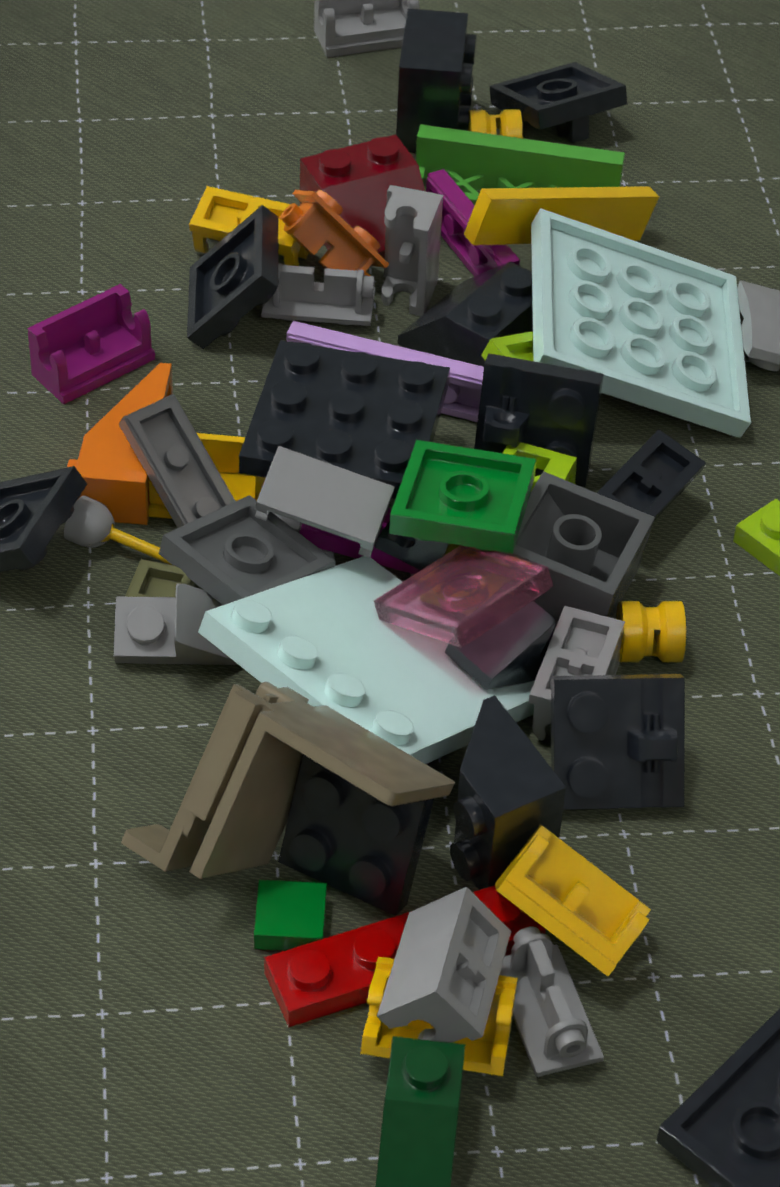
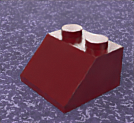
M397 135L377 137L371 141L339 149H330L320 154L300 158V190L314 191L315 193L318 190H322L335 199L343 208V212L339 216L353 229L355 226H359L370 233L381 246L377 252L385 259L386 225L384 218L389 186L394 185L425 191L418 163ZM327 242L324 243L327 249L331 247Z

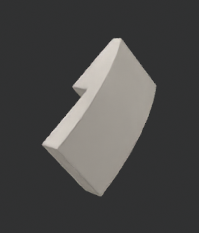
M740 280L737 291L739 310L744 317L741 324L743 349L749 357L748 360L754 365L770 371H779L780 291Z

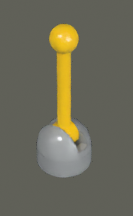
M83 495L74 504V512L66 521L64 528V538L80 546L95 548L106 544L111 539L172 565L159 555L160 547L116 529L111 512L101 502Z

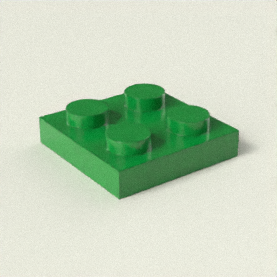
M416 440L390 513L389 534L413 537L422 541H437L474 547L483 551L513 554L535 479L536 459Z

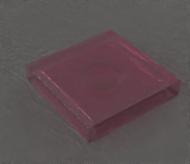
M460 545L374 600V604L381 621L463 648L553 587V583L547 566L496 551H483L474 547Z

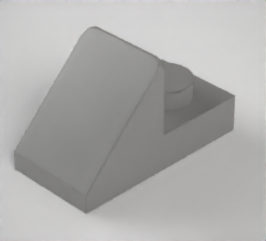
M176 583V597L116 596L115 663L238 665L198 633L205 611L222 606L220 602L205 590L187 584Z

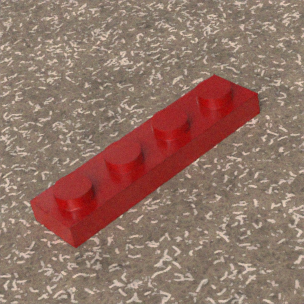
M495 885L473 892L511 931L505 956L511 955L512 947L515 945L514 936L518 931L527 927H537L540 933L545 934L546 929L500 894L496 890ZM409 912L264 957V974L288 1027L367 1003L378 956L395 959Z

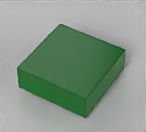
M259 880L254 927V949L286 951L323 939L327 883Z

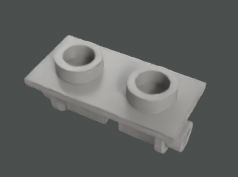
M278 263V288L272 298L263 304L261 317L288 321L301 320L337 323L340 325H371L375 296L374 276H364V270L354 271L325 268L324 283L314 282V267L291 266Z
M527 927L518 931L514 936L515 945L512 947L511 955L504 956L499 975L518 978L513 1019L536 1077L603 1061V1053L558 945H553L550 937L540 933L537 927Z

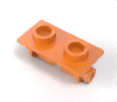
M295 190L292 193L302 204L297 206L295 203H292L283 211L280 220L285 223L284 231L296 240L310 255H315L323 244L327 242L331 247L319 260V263L324 268L364 270V276H371L367 272L370 266L382 268L389 266V263L377 252L381 247L379 242L363 228L355 226L353 229L339 216L343 212V208L330 195L322 190H318L316 193L314 191Z

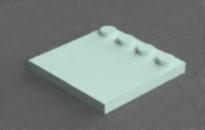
M540 208L531 223L534 362L604 374L601 393L741 438L751 424L736 276Z
M366 556L205 611L198 633L261 683L269 682L278 688L289 687L309 699L308 704L313 707L327 705L424 764L430 763L469 744L484 699L495 695L515 722L534 715L535 705L529 703V695L535 681L488 690L444 653L449 642L465 628L446 614L422 608V596L372 558Z

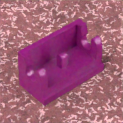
M119 284L27 328L32 376L64 405L155 360V350L152 349L151 324L146 310L143 309L136 312L133 317L130 292L123 285Z

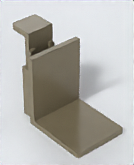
M263 682L258 687L256 694H253L242 686L234 684L170 830L158 824L126 829L121 843L165 872L192 866L189 872L200 879L267 865L288 821L303 754L389 806L449 796L455 782L327 705L313 707L308 704L309 699L289 687L278 688L269 682Z

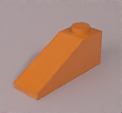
M159 363L84 435L79 458L69 459L67 467L75 466L87 482V486L79 498L85 495L107 506L114 522L148 525L150 504L149 477L121 430L119 423L124 416L173 394L172 364Z

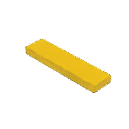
M650 186L481 188L463 235L472 245L531 244V223L541 208L634 241H640L659 196Z

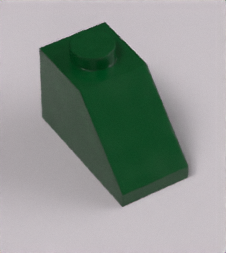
M393 1036L375 1187H451L466 1044Z

